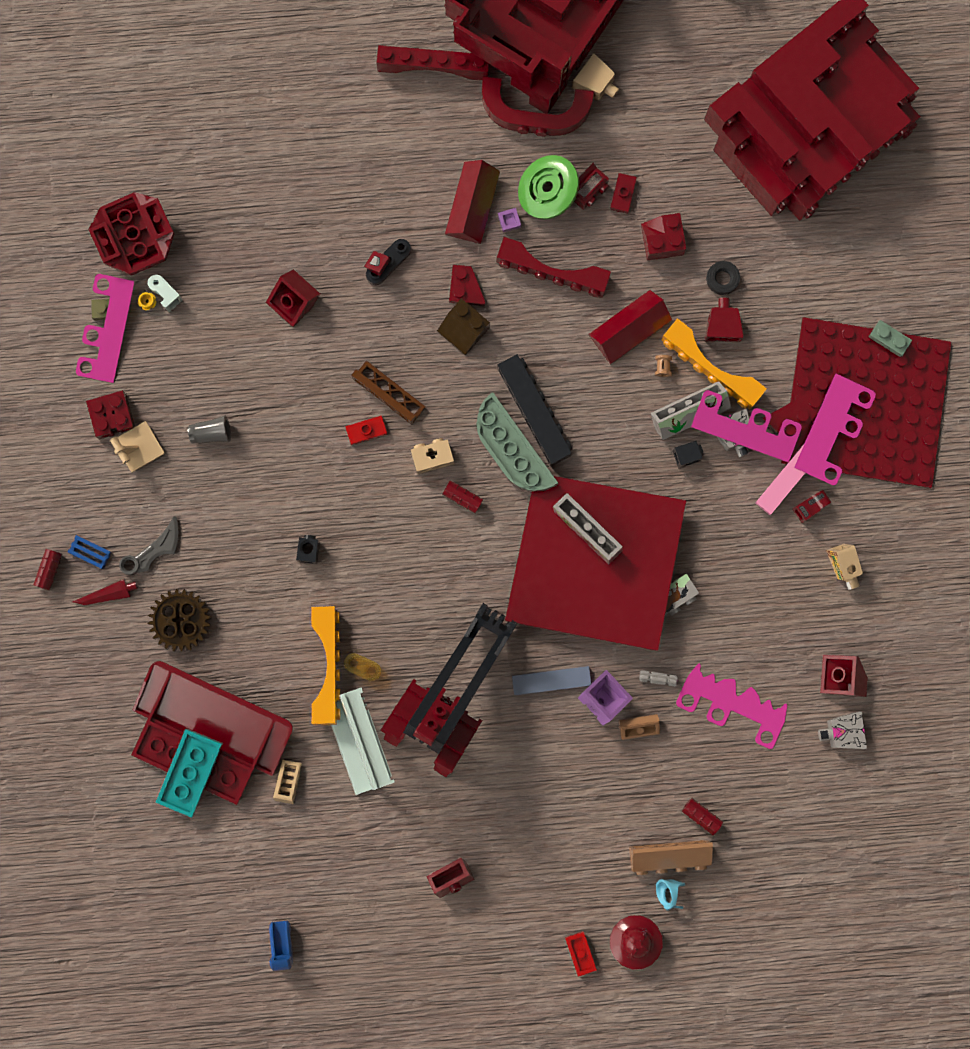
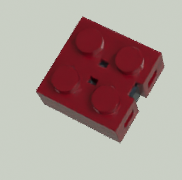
M123 390L86 401L94 433L99 440L113 436L114 432L124 433L135 427L128 399Z

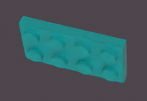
M185 729L155 803L192 818L223 743L190 729Z

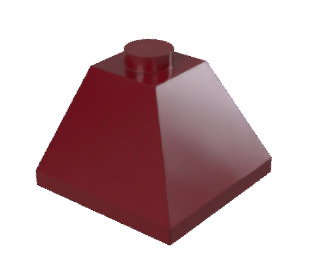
M823 655L820 693L855 697L867 696L868 677L859 656Z

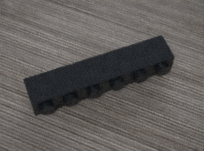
M518 354L497 364V370L550 467L571 457V450L573 449L568 440L565 441L561 435L564 432L560 424H555L553 411L544 404L545 397L541 390L537 391L535 378L526 371L528 367L525 360L519 358Z

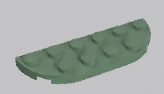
M492 392L481 404L476 422L478 435L485 448L505 476L519 488L528 491H544L557 486L558 482Z

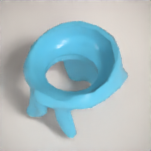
M660 879L657 881L656 894L666 910L684 908L683 906L675 905L677 903L678 887L685 886V883L672 879ZM667 888L670 890L672 897L670 903L667 902L665 897Z

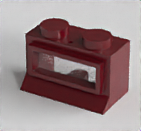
M594 162L579 176V189L574 202L582 210L587 206L591 207L596 201L595 197L599 193L603 194L609 187V178L596 167Z

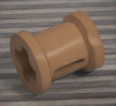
M655 356V360H657L655 376H672V372H670L672 356Z

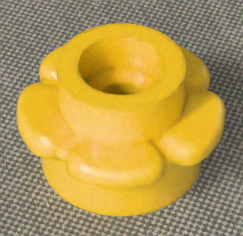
M148 292L142 293L139 296L138 305L146 311L154 308L157 303L155 295Z

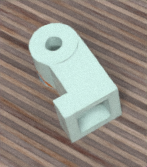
M152 275L148 279L149 288L154 294L160 295L164 299L160 303L168 312L182 301L180 295L160 275Z

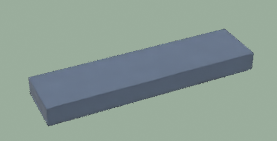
M589 666L512 676L514 695L591 685Z

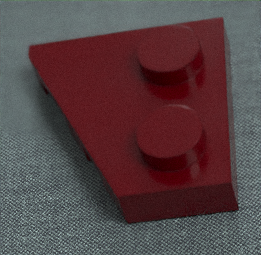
M453 264L449 303H457L462 298L469 305L485 306V300L472 266Z

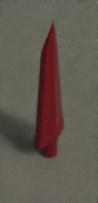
M122 579L72 602L90 605L131 597L129 591L138 589L136 581L127 584L125 579Z

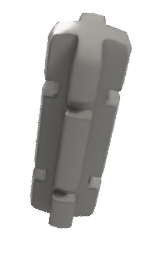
M641 670L639 681H650V683L661 685L667 683L668 686L675 687L678 677L671 674L667 676L665 673H649V671Z

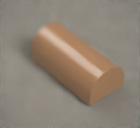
M658 714L619 720L621 739L660 734Z

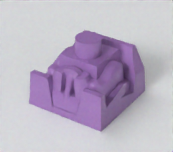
M607 670L578 697L595 716H598L597 720L602 725L610 722L633 699Z

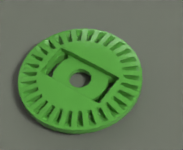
M557 155L545 156L534 161L523 173L518 186V197L523 209L529 215L538 219H551L564 213L572 205L578 193L579 176L577 170L570 161ZM561 175H562L563 181H564L563 189H562V180H561V178L559 177V176H561ZM547 182H552V190L544 192V185Z

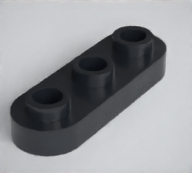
M405 239L396 240L383 253L392 260L391 263L387 265L381 276L374 277L372 276L373 272L367 269V281L372 285L381 284L410 255L411 246L409 242ZM402 245L405 248L404 250H399L398 247Z

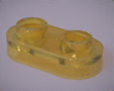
M349 654L344 660V666L349 672L366 680L375 681L381 676L382 670L380 665L359 654ZM352 660L358 661V665L356 667L351 666ZM370 668H375L376 672L374 675L368 673Z

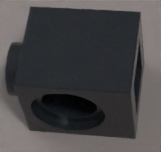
M697 441L675 447L672 450L678 469L700 462L704 455L702 446L698 445Z
M304 535V538L299 537L297 562L317 564L320 541L316 539V536ZM307 544L313 545V551L310 554H305L303 551Z

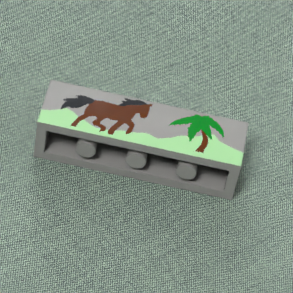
M718 381L652 412L651 417L655 430L662 440L691 427L703 393L706 390L722 396L717 414L730 409L728 393L722 384ZM713 395L707 396L705 399L706 406L709 408L716 406V397Z
M566 493L553 506L554 512L608 564L623 551V547L569 494Z
M687 574L671 583L665 615L670 613L672 616L681 610L679 606L683 603L689 605L697 600L695 596L699 592Z

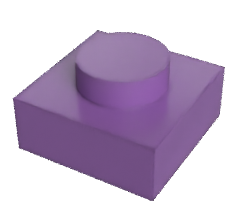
M516 208L498 213L503 233L521 228Z

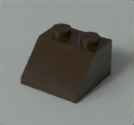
M461 298L449 311L437 332L461 353L466 355L489 330L490 322Z

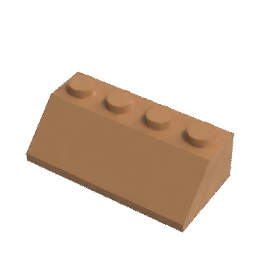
M708 840L631 846L629 847L631 871L636 872V875H647L648 871L656 870V873H667L668 869L682 872L687 871V867H695V870L707 869V866L712 865L713 844Z

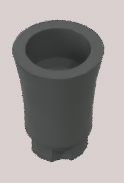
M224 415L216 419L189 425L188 436L192 444L218 441L230 442L231 429L227 416Z

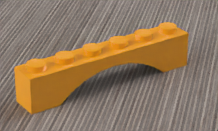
M678 318L661 339L666 348L676 351L680 359L690 362L693 365V369L698 373H704L712 384L719 381L727 390L728 396H733L737 399V403L744 409L748 408L750 410L767 389L753 377L731 375L712 365L699 350L692 329Z
M335 606L311 607V626L319 635L327 658L326 678L319 695L312 703L313 726L337 725V720H340V708H337V701H340V689H337V681H340V669H337V662H340V650H337V642H340V631H336V623H340V612H336Z

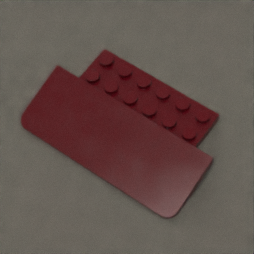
M156 661L150 666L132 711L148 719L131 755L168 772L185 729H190L219 741L223 745L204 790L237 805L254 769L274 776L292 734L293 726L289 720L163 661Z

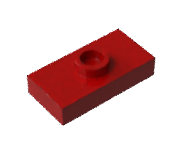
M382 415L345 426L351 446L387 435Z
M584 931L565 937L577 976L596 971L597 969Z

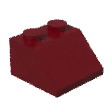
M292 269L280 276L265 303L294 327L312 309L321 293Z

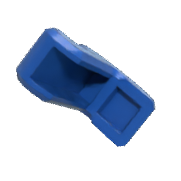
M288 920L271 922L269 925L272 954L269 961L270 968L273 971L290 970L293 964L290 922Z

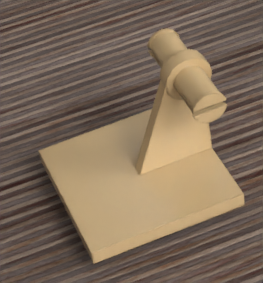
M146 421L121 436L110 439L115 448V454L119 455L123 464H127L131 473L165 454Z

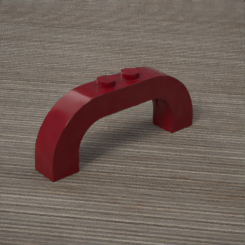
M483 77L482 103L487 115L497 125L508 130L517 131L520 134L534 133L540 137L569 134L586 121L591 110L594 91L575 89L573 104L563 114L552 115L515 110L505 105L501 99L502 79Z

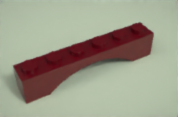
M378 45L376 61L378 72L400 73L411 70H433L455 74L469 80L483 81V77H488L489 63L473 53Z
M503 237L496 258V263H499V266L509 269L511 267L517 269V272L521 274H533L537 279H548L558 286L567 285L574 291L581 292L582 290L596 298L599 296L603 297L611 271L597 266H590L579 270L552 268L534 258L526 250L522 242Z

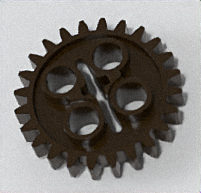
M175 589L174 595L171 591H168V597L161 594V602L155 600L157 607H150L154 614H148L149 617L153 618V621H149L147 624L153 625V628L149 630L151 633H156L153 639L160 638L158 645L165 643V649L167 650L172 645V651L176 652L179 647L180 651L184 652L185 646L188 650H192L191 644L199 646L197 640H205L202 634H209L205 628L211 627V624L206 622L212 617L206 615L210 609L203 608L206 602H199L201 596L198 595L194 598L195 593L192 591L187 595L186 589L182 591V594H180L179 589ZM178 603L180 604V617L184 618V621L180 622V625L179 623H176V620L179 619L177 609ZM187 605H192V613L186 615L184 608ZM168 607H172L174 610L170 617L165 615V610ZM189 624H193L195 628L192 634L186 633V627ZM169 626H174L175 633L172 636H168L166 633ZM180 627L183 635L181 638L179 637Z

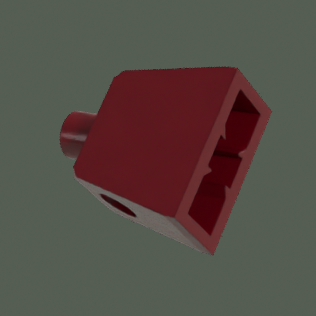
M719 298L718 307H712L709 312L704 341L740 342L743 339L739 309L730 308V298Z

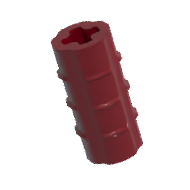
M451 480L442 493L443 496L475 514L483 502L482 498Z
M45 549L33 586L50 591L58 565L60 564L61 553Z
M693 798L685 804L681 811L713 836L723 824L722 820Z

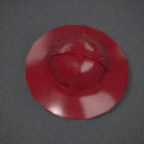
M630 915L621 919L613 927L610 935V949L614 958L622 966L632 970L651 966L659 958L663 948L662 934L658 926L651 919L641 915Z

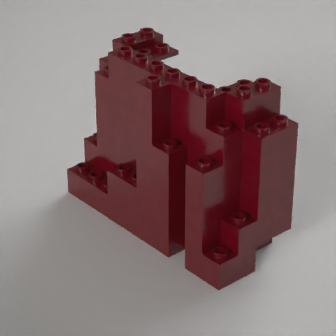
M445 0L444 7L446 16L454 20V42L510 76L511 85L529 96V104L548 114L566 88L569 76L574 69L576 71L579 69L624 0Z
M839 0L752 71L748 80L743 84L736 83L709 105L704 121L719 136L713 151L770 216L776 212L777 214L781 213L787 207L799 221L804 217L806 219L810 218L819 207L818 203L824 195H831L838 188L837 185L840 182L844 184L852 177V172L855 170L859 172L866 166L867 161L875 159L881 153L880 149L883 147L887 149L901 138L906 139L918 125L916 122L921 116L912 108L911 102L916 99L917 96L915 94L920 88L876 41L879 29L866 16L865 12L869 5L865 0Z

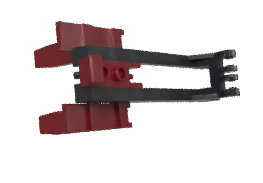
M485 603L479 608L464 637L432 687L424 689L416 684L417 680L413 679L380 730L385 733L384 740L395 747L398 746L405 735L414 740L416 738L420 739L419 742L421 744H424V742L428 744L427 747L438 754L434 761V771L444 777L453 772L483 721L480 718L477 721L470 717L466 708L517 626V622L513 620L507 622L506 625L502 624L505 619L503 614L500 615L498 620H495L499 613L496 610L489 616L492 609L488 608V605ZM484 627L498 637L461 698L457 696L453 702L449 697L443 696L446 691L444 685L480 628Z

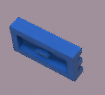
M76 535L71 548L67 552L104 569L112 552ZM79 541L105 553V556L103 557L78 545ZM77 548L102 560L101 564L75 552V549Z

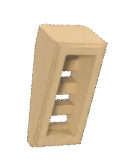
M282 760L273 796L275 801L294 804L302 763ZM285 767L296 769L295 773L285 771ZM284 775H285V776L294 777V779H293V780H289V779H284L283 777H284ZM282 783L292 785V787H282ZM280 792L290 793V796L280 795Z

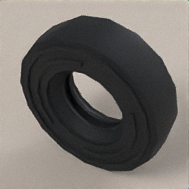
M716 262L707 272V285L716 294H730L739 285V270L731 262ZM721 271L727 272L730 275V282L725 285L718 283L716 280L717 273Z

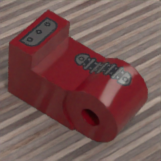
M821 490L795 506L792 510L800 522L803 523L830 504L831 500L824 490Z

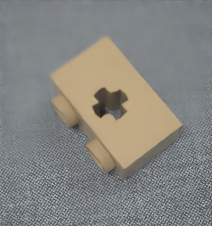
M443 438L433 440V444L425 446V443L415 445L414 449H411L417 475L454 464L448 439L443 440ZM433 451L434 454H437L434 459L428 456L429 452Z

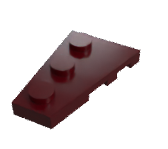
M812 390L771 413L768 426L779 434L783 421L789 419L801 424V433L818 414L824 398L818 392ZM766 416L761 419L764 423L766 422ZM788 424L784 429L787 436L795 435L796 427L793 424Z

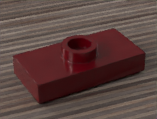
M618 173L610 210L628 214L637 177Z

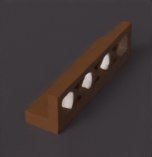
M365 361L361 368L355 370L351 375L354 381L411 425L426 408V406L368 361ZM367 367L373 371L374 378L368 379L362 374ZM385 380L388 383L389 390H382L377 386V381ZM391 393H402L404 401H396L392 398ZM414 403L420 408L413 414L407 409L406 404Z

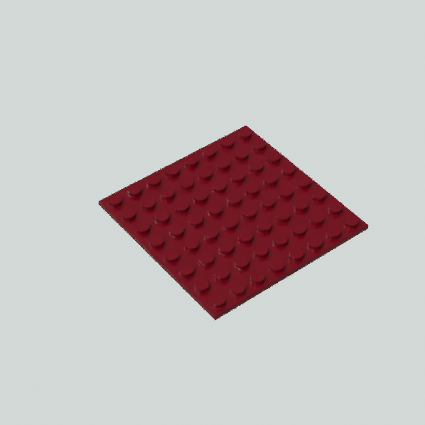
M802 317L790 403L812 390H815L825 398L835 374L860 384L876 394L871 407L868 409L851 403L847 414L862 421L863 426L856 438H852L839 432L826 461L842 469L841 474L932 488L951 341L903 334L912 341L904 354L899 357L869 338L873 328ZM865 391L861 392L858 396L859 401L864 404L868 403L871 399L870 394ZM817 415L799 434L790 460L804 445ZM848 421L846 423V430L850 433L856 432L858 429L857 423L855 421ZM781 460V464L787 465L789 463ZM834 468L826 469V471L837 473Z
M554 476L558 482L557 486L544 491H532L505 621L511 622L513 620L521 625L658 651L686 500ZM566 493L623 547V551L610 564L603 560L554 512L553 506Z

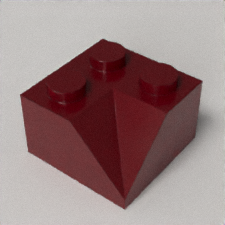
M680 213L661 215L641 224L647 261L684 255L686 243Z

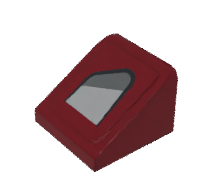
M373 251L364 267L381 276L390 262V258Z

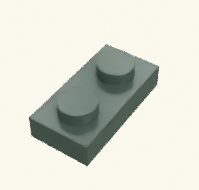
M881 320L878 321L869 335V338L899 357L904 354L912 341Z

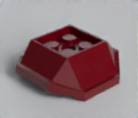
M133 192L100 207L93 223L88 228L103 263L130 276L166 261L174 237L173 229L159 199ZM138 232L135 238H130L131 233Z

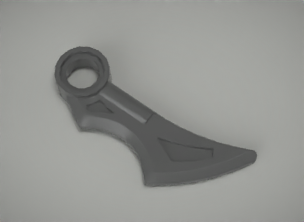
M174 516L164 532L135 557L131 555L123 557L119 563L120 570L126 575L145 572L149 570L151 563L158 556L175 554L178 542L177 517ZM128 560H132L135 563V567L131 571H127L124 567Z

